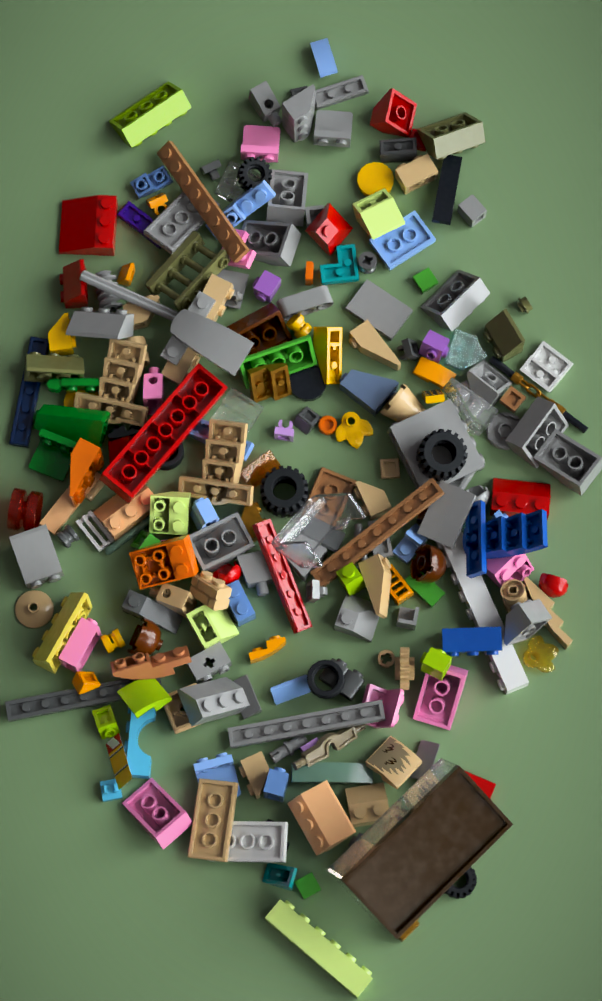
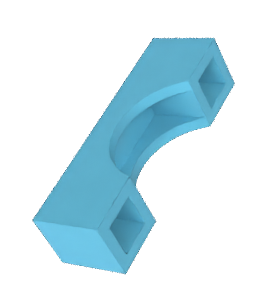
M128 707L131 719L126 723V733H129V740H125L124 751L127 752L132 778L150 779L152 759L151 756L145 754L139 748L138 737L143 727L156 721V710L151 708L137 718Z

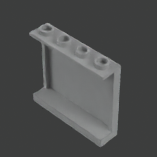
M451 399L394 424L387 430L416 490L430 479L428 478L429 474L426 473L424 475L422 473L423 468L419 469V461H416L418 453L416 452L423 439L434 430L436 432L439 429H444V432L448 429L452 430L451 434L454 435L455 432L459 434L457 438L459 440L463 438V446H467L465 452L468 453V457L465 460V465L456 476L450 477L449 480L444 482L453 483L478 470L481 471L485 467L484 457L481 453H478L476 442L472 436H469L467 424L463 419L461 420L458 414V406L455 402L452 403ZM435 446L432 448V456L435 461L440 464L451 463L452 455L446 447Z

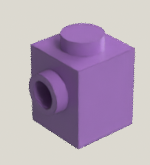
M264 270L261 277H257L252 285L255 297L262 302L267 301L270 303L281 286V278Z
M429 330L422 341L418 354L439 363L441 358H446L450 348L448 344L450 339Z

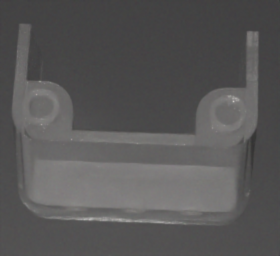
M351 493L315 495L303 505L272 540V545L279 553L301 568H321L323 564L314 550L332 530H343L349 525L351 519H364L366 516Z

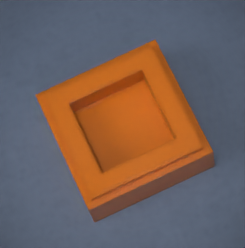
M306 261L305 285L309 286L313 284V261Z

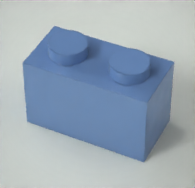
M239 580L228 584L227 586L232 589L228 607L238 627L256 619V614Z
M274 767V770L269 769L263 791L264 798L279 802L284 801L289 782V773H285V769Z

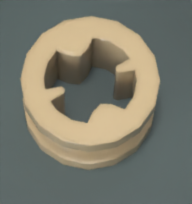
M383 650L379 653L377 660L381 667L389 668L394 664L395 656L392 651ZM389 654V658H392V661H388L386 664L382 663L383 659H380L381 656Z

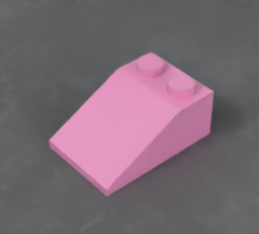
M451 665L442 681L425 673L413 719L450 730L469 670Z
M152 777L122 802L123 806L163 850L192 825L187 812Z

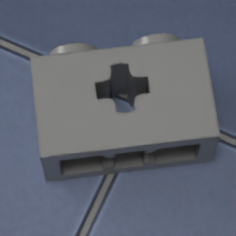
M221 642L192 656V662L187 663L197 684L212 680L213 675L217 673L221 675L230 670L229 667L232 666L231 660ZM207 661H210V663H213V667H212V668H210L209 666H207V664H206Z

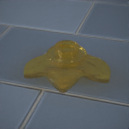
M541 635L535 636L528 642V650L523 654V662L527 667L537 668L541 672H552L555 670L552 660L558 655L559 649L553 644H544ZM531 655H533L536 658V660L531 659Z

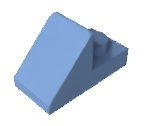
M418 524L413 525L405 532L404 538L393 550V554L405 564H408L416 555V549L420 545L425 544L429 539L417 533L420 527Z

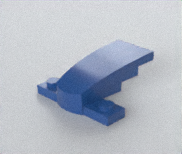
M482 500L474 502L466 518V528L464 529L462 541L466 554V576L474 578L486 574V559L511 557L547 548V511L540 509L529 514L520 512L508 518L499 516L486 522L485 502Z

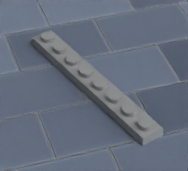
M377 700L228 728L230 747L238 748L385 721L386 718L383 701Z

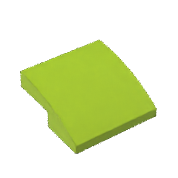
M139 679L117 691L118 695L137 718L151 708L158 711L172 701V698L156 679Z

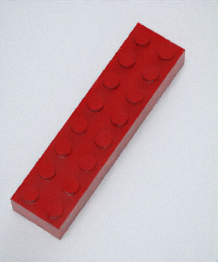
M198 363L103 471L99 480L129 504L225 394L228 387Z

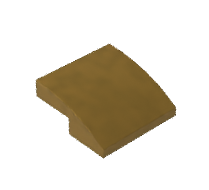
M286 363L268 364L247 370L251 400L254 403L270 397L276 401L292 394L288 365Z

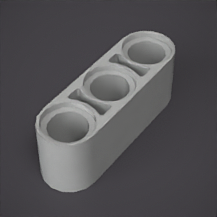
M326 285L284 297L276 302L284 321H288L297 313H301L304 316L329 308L334 304Z

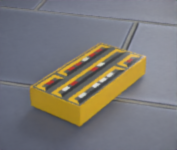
M441 389L422 391V398L427 404L445 401V396Z

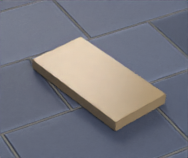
M199 778L188 858L228 862L239 783Z

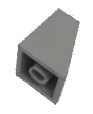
M46 524L9 537L27 588L36 589L41 587L42 583L48 581L50 583L57 582L61 579L60 577L64 576Z

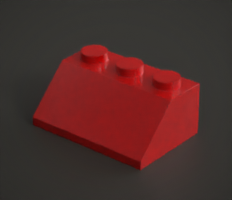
M493 478L490 516H493L498 510L510 517L520 512L529 514L543 509L547 511L548 520L551 498L550 484Z

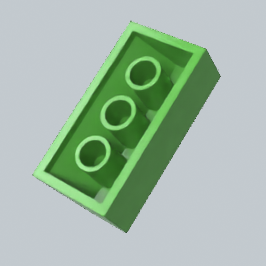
M310 334L247 356L239 368V374L245 388H250L247 370L255 367L286 363L289 374L318 365Z

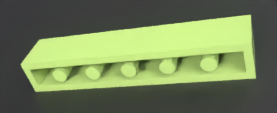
M280 899L267 914L265 920L354 997L358 998L373 978L370 976L372 972L365 966L360 968L355 963L356 959L350 953L344 954L340 951L341 946L336 941L326 939L324 937L326 933L318 926L312 927L309 924L310 919L303 913L298 915L294 911L295 907L289 901L285 900L283 902Z

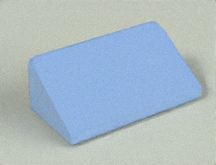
M307 675L270 688L276 705L311 692L307 682Z

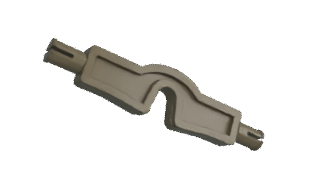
M366 725L347 727L336 733L331 732L323 735L316 745L301 753L302 758L292 763L293 768L298 770L304 765L310 767L328 758L330 744L334 750H341L347 744L357 739V733L366 729Z

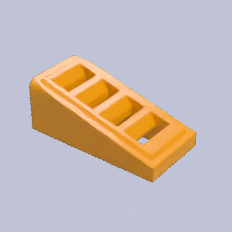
M391 564L390 571L393 573L391 579L396 577L397 580L391 583L390 596L399 606L412 597L414 592ZM400 583L401 586L393 591L392 588ZM403 589L405 590L404 593H402L401 595L397 596V593H398V592H400V591L403 590Z

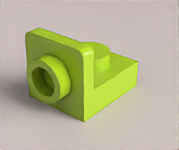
M111 705L92 711L102 739L111 738L120 733Z

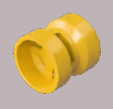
M301 313L295 314L286 323V326L294 331L296 338L306 336L312 330V326L304 321Z
M118 628L112 630L109 635L104 634L100 636L108 654L114 652V649L117 647L122 648L126 646Z

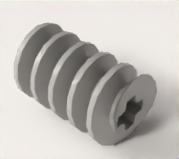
M109 270L100 271L95 274L110 282L117 279L116 275H111L112 272ZM95 287L99 308H109L110 312L122 307L123 304L117 302L121 298Z

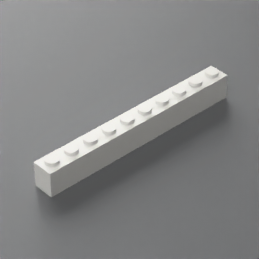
M461 531L453 549L436 541L435 543L437 548L442 550L445 555L447 568L450 567L452 572L450 575L454 585H458L460 590L458 592L459 598L462 603H466L468 608L466 613L469 620L473 619L475 627H502V651H498V655H489L491 660L489 665L492 672H496L498 675L497 683L500 690H504L507 695L528 686L529 681L513 645L506 646L504 643L505 627L482 575L474 578L466 576V554L463 549V533Z

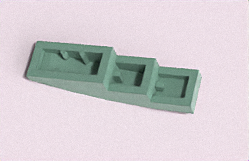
M317 762L310 767L304 765L295 770L291 763V783L320 784L327 780L329 784L370 785L373 784V770L368 768L366 763Z

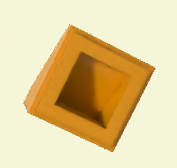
M134 263L122 266L117 279L118 284L128 287L131 285L136 271Z
M76 671L72 680V684L78 694H84L101 685L94 672Z

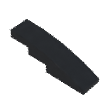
M448 155L443 159L432 218L434 223L451 224L462 157Z

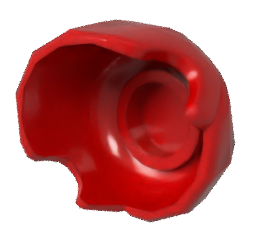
M234 562L235 566L228 563L212 574L213 577L224 580L225 584L228 585L239 580L242 571L240 566Z
M542 573L539 580V588L548 597L556 598L565 595L568 583L564 578Z

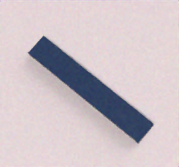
M30 337L27 354L39 352L41 355H47L49 340ZM24 371L9 444L29 448L34 423L33 417L36 412L42 382L24 381Z

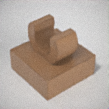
M511 386L501 397L499 403L515 413L526 400V397Z

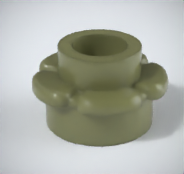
M526 296L521 299L519 297L518 307L522 313L526 311L528 314L533 309Z

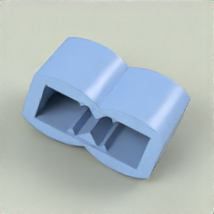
M202 497L194 501L190 516L198 531L219 521V517L209 498L204 499Z

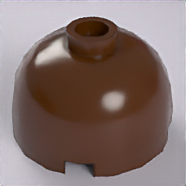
M428 544L420 545L416 549L415 553L417 556L411 560L410 564L411 577L416 579L415 581L427 584L438 581L447 569L443 552Z
M143 617L141 619L143 624L136 626L129 645L132 646V649H128V653L134 655L142 652L144 654L148 653L150 656L155 650H160L163 640L160 639L161 631L158 625L150 619Z

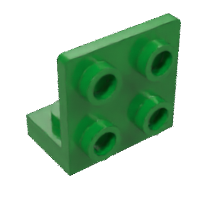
M41 428L38 434L40 442L29 464V469L63 482L70 469L71 452L77 442Z

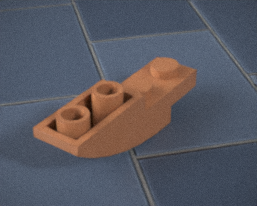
M186 645L176 647L167 652L157 653L154 656L138 652L129 657L116 659L110 662L112 674L115 677L143 680L175 674V667L191 663L192 661Z

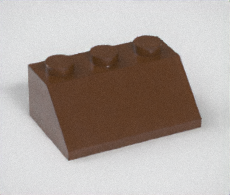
M272 302L227 326V328L254 342L247 356L292 341L280 310Z

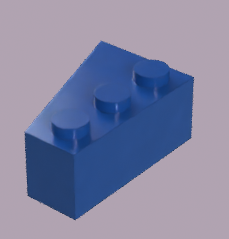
M502 627L442 629L443 651L449 656H459V653H467V656H478L479 652H487V655H498V651H502Z

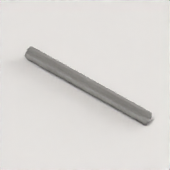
M83 270L79 279L170 321H173L174 317L179 313L86 270Z

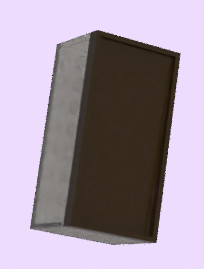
M440 758L327 871L380 928L398 939L513 824L459 765Z

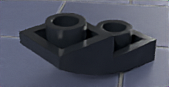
M124 425L114 427L107 435L108 440L111 442L126 436L134 437L142 427L132 425L128 431Z

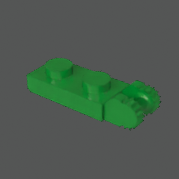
M54 378L48 380L46 385L51 393H60L62 390H66L69 393H75L77 390L94 393L96 390H99L100 379Z

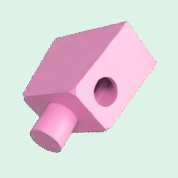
M150 367L149 373L144 374L143 404L144 407H149L148 415H153L164 403V379L158 367Z

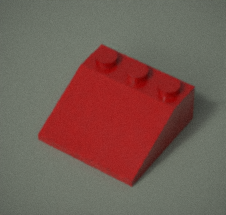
M94 195L63 200L59 254L115 256L118 212L117 196Z

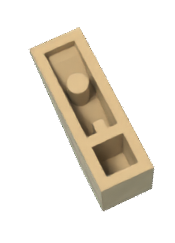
M368 319L349 332L348 341L354 349L357 348L360 353L396 371L401 369V362Z
M376 554L358 563L374 611L377 616L385 619L388 614L391 564L387 558Z

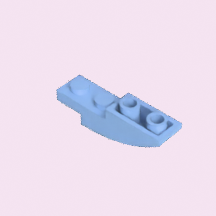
M263 180L234 200L222 212L232 226L235 227L244 221L247 216L275 197L276 194L267 182ZM206 224L205 226H206V227L209 229V231L213 234V232L210 230V228H209L208 225Z

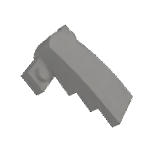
M199 291L188 310L183 309L174 317L170 330L172 336L160 356L177 366L189 347L217 367L235 376L253 347L254 342L206 318L216 300Z

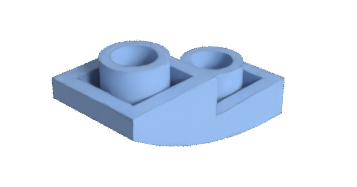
M328 38L310 43L320 78L338 73Z

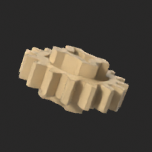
M400 647V657H395V680H400V689L409 690V680L415 681V657H410L409 647Z

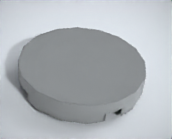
M508 412L494 415L487 424L486 434L489 442L498 449H511L505 440L519 423V417Z

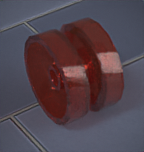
M14 488L8 509V529L18 531L23 525L24 530L27 531L39 527L43 508L42 492L31 491L27 495L25 489Z

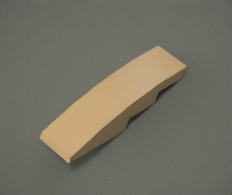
M526 576L523 584L528 599H531V601L540 599L552 617L545 624V627L566 650L573 640L560 629L564 621L551 610L555 602Z

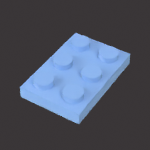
M415 210L403 217L404 225L378 238L369 239L370 245L389 271L436 242V238Z

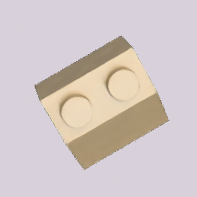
M384 782L345 788L349 819L353 827L390 822L391 817Z

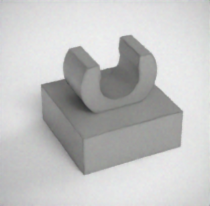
M311 580L306 583V603H314L324 597V595H328V587H320V580Z

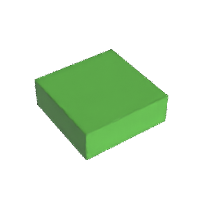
M429 267L412 278L422 294L438 285V281Z
M312 872L294 881L304 900L321 891Z

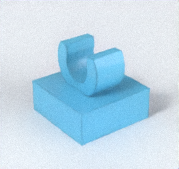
M116 779L100 782L103 802L123 799L122 790L118 789Z

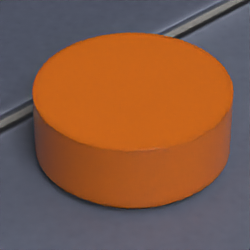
M329 415L323 416L318 422L319 431L323 435L335 433L337 428L336 419Z

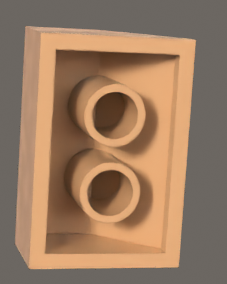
M145 485L129 504L116 494L93 511V514L113 537L114 541H116L150 515V495L153 492Z
M327 780L301 793L287 803L316 855L331 850L356 833L355 828Z

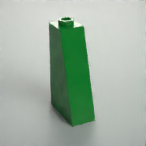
M43 404L40 410H36L34 414V429L40 431L42 428L76 442L82 438L101 447L104 443L110 412Z

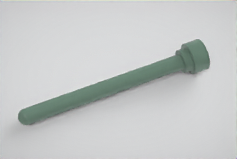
M150 515L107 547L105 554L111 555L149 525Z

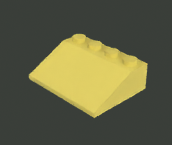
M71 592L68 597L65 596L61 603V611L59 614L56 613L51 621L52 627L50 630L45 631L41 646L36 647L33 652L34 664L56 674L61 665L58 659L81 617L86 619L93 608L89 596L85 592Z

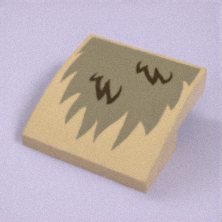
M390 736L365 763L368 768L381 775L384 782L398 789L422 764V760L408 747Z

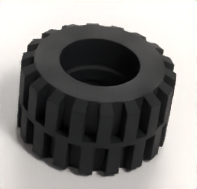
M439 429L437 432L434 430L420 443L416 452L418 453L416 461H419V469L423 468L422 473L424 475L426 473L429 474L428 478L435 477L436 481H441V479H444V481L449 480L450 477L456 476L465 465V460L468 457V453L465 452L467 446H463L464 440L463 438L459 440L457 438L459 434L456 432L453 435L451 434L452 430L449 429L444 432V429ZM435 446L446 447L452 455L451 463L440 464L435 461L432 456V448Z
M282 465L277 470L275 467L272 468L271 473L267 472L265 478L261 481L260 494L264 507H267L269 513L272 511L274 516L280 514L281 518H285V515L292 517L295 512L297 514L301 512V508H304L308 499V483L303 473L300 474L296 468L292 470V466L283 468ZM287 483L295 488L296 493L288 500H281L274 496L273 490L277 485Z

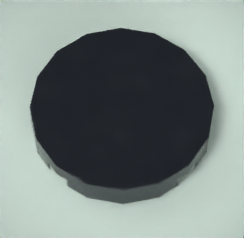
M316 365L290 375L291 392L296 398L302 399V401H314L320 398L326 389L327 384H324L320 368Z

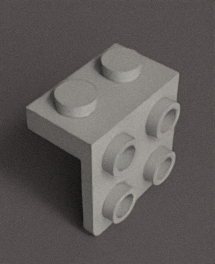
M318 110L316 112L314 145L350 148L353 114L344 111Z

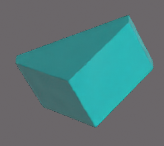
M268 863L262 882L292 891L297 868Z

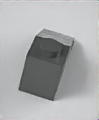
M130 589L121 606L123 612L139 619L143 617L150 619L159 628L175 635L184 616Z

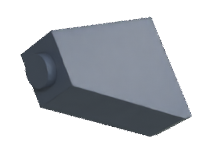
M353 369L349 373L345 372L339 380V389L374 417L399 388V383L396 380Z

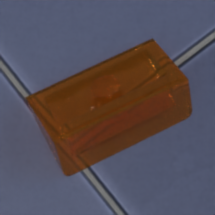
M268 450L241 470L240 476L247 485L254 486L255 488L261 484L267 472L271 473L272 468L275 467L277 470L281 465L271 450Z

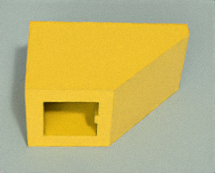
M64 313L48 332L50 353H57L60 356L74 354L73 348L77 347L75 336L66 335V330L71 320L68 313Z

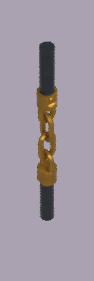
M494 356L490 358L489 362L510 377L511 381L517 385L520 384L533 397L542 396L546 400L555 403L566 421L582 433L587 431L588 427L568 413L567 409L541 393L536 386L524 380V377L517 371L514 372ZM530 387L537 391L536 394L529 390Z

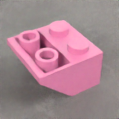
M526 554L486 559V574L500 589L507 580L517 579L522 582L534 570Z

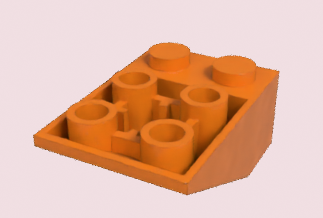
M82 438L78 440L71 452L70 498L75 508L78 503L81 504L86 496V489L93 485L95 473L97 470L100 471L105 462L103 461L101 448Z
M189 534L129 552L140 590L194 577L199 572Z

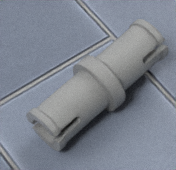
M303 735L295 737L290 741H284L282 746L269 752V756L276 764L286 756H292L296 750L307 744L308 740Z

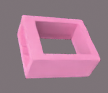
M81 617L58 658L63 667L74 673L82 671L102 635L100 627L97 626L98 623L91 618L86 620Z

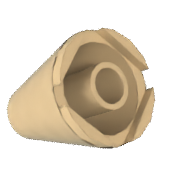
M404 383L399 387L400 390L395 392L387 401L383 410L380 411L382 415L398 423L426 410Z

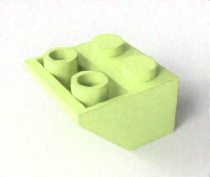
M385 188L352 204L356 221L372 240L405 224L393 197Z
M171 491L150 495L149 533L188 535L191 492Z
M202 605L186 614L187 621L204 650L218 642L222 644L239 635L226 609L214 611L208 606Z

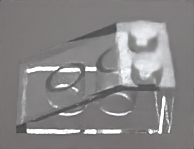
M451 378L443 387L448 399H451L452 403L455 402L458 406V414L461 420L463 419L466 422L467 431L472 435L480 436L487 429L499 410L454 378Z

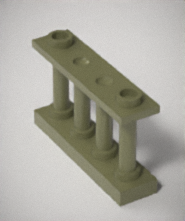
M193 231L145 285L151 295L155 296L163 292L175 300L173 303L180 312L190 307L199 291L203 292L211 274L217 276L231 259L223 248L218 254L206 248L200 234ZM197 252L212 260L205 268L192 260ZM185 265L200 273L193 281L179 273ZM173 279L187 286L181 295L167 287Z

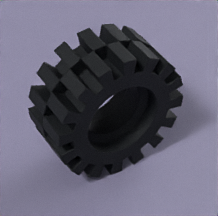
M251 157L249 160L246 159L241 164L237 174V178H239L238 184H242L241 188H246V191H248L263 180L269 184L272 179V169H269V163L266 165V161L264 159L260 161L259 157L256 159L254 157ZM257 169L261 173V179L256 182L250 180L248 171Z
M470 867L464 873L466 884L463 887L458 888L452 885L445 893L450 897H455V899L465 898L470 895L477 883L475 870Z

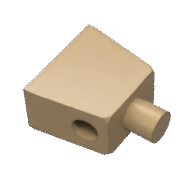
M167 583L162 584L161 588L153 586L149 592V596L156 598L159 604L184 616V618H186L187 613L194 610L197 604L191 592Z

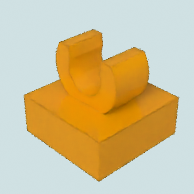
M164 193L146 200L148 207L153 209L156 215H159V206H163L164 210L168 207L165 202H168V199Z

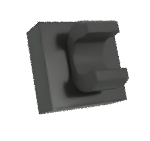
M218 159L201 167L200 170L203 175L209 173L213 181L220 177L217 168L221 167V163Z
M409 338L402 340V345L398 346L397 350H404V355L400 356L399 359L403 361L408 359L413 361L419 360L421 356L418 354L417 341Z

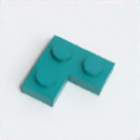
M355 244L336 246L338 263L320 265L322 285L358 282L359 274Z

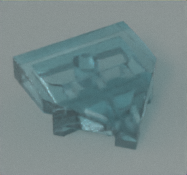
M455 329L444 365L462 371L488 356L482 350L477 336L474 337L472 334Z

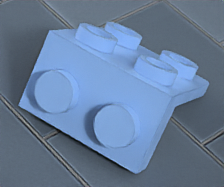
M220 753L214 759L201 758L196 760L197 763L193 764L198 782L199 778L239 783L232 754ZM238 785L237 797H239V796L241 795V790H240V786H239V785Z

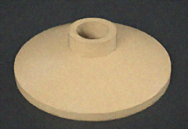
M31 590L22 594L15 605L17 619L28 628H40L46 625L54 613L51 598L46 593L38 590ZM32 605H37L35 611L30 610Z

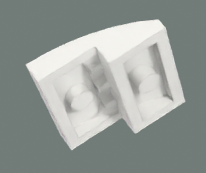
M542 341L533 355H530L520 368V371L550 393L574 363L545 341Z

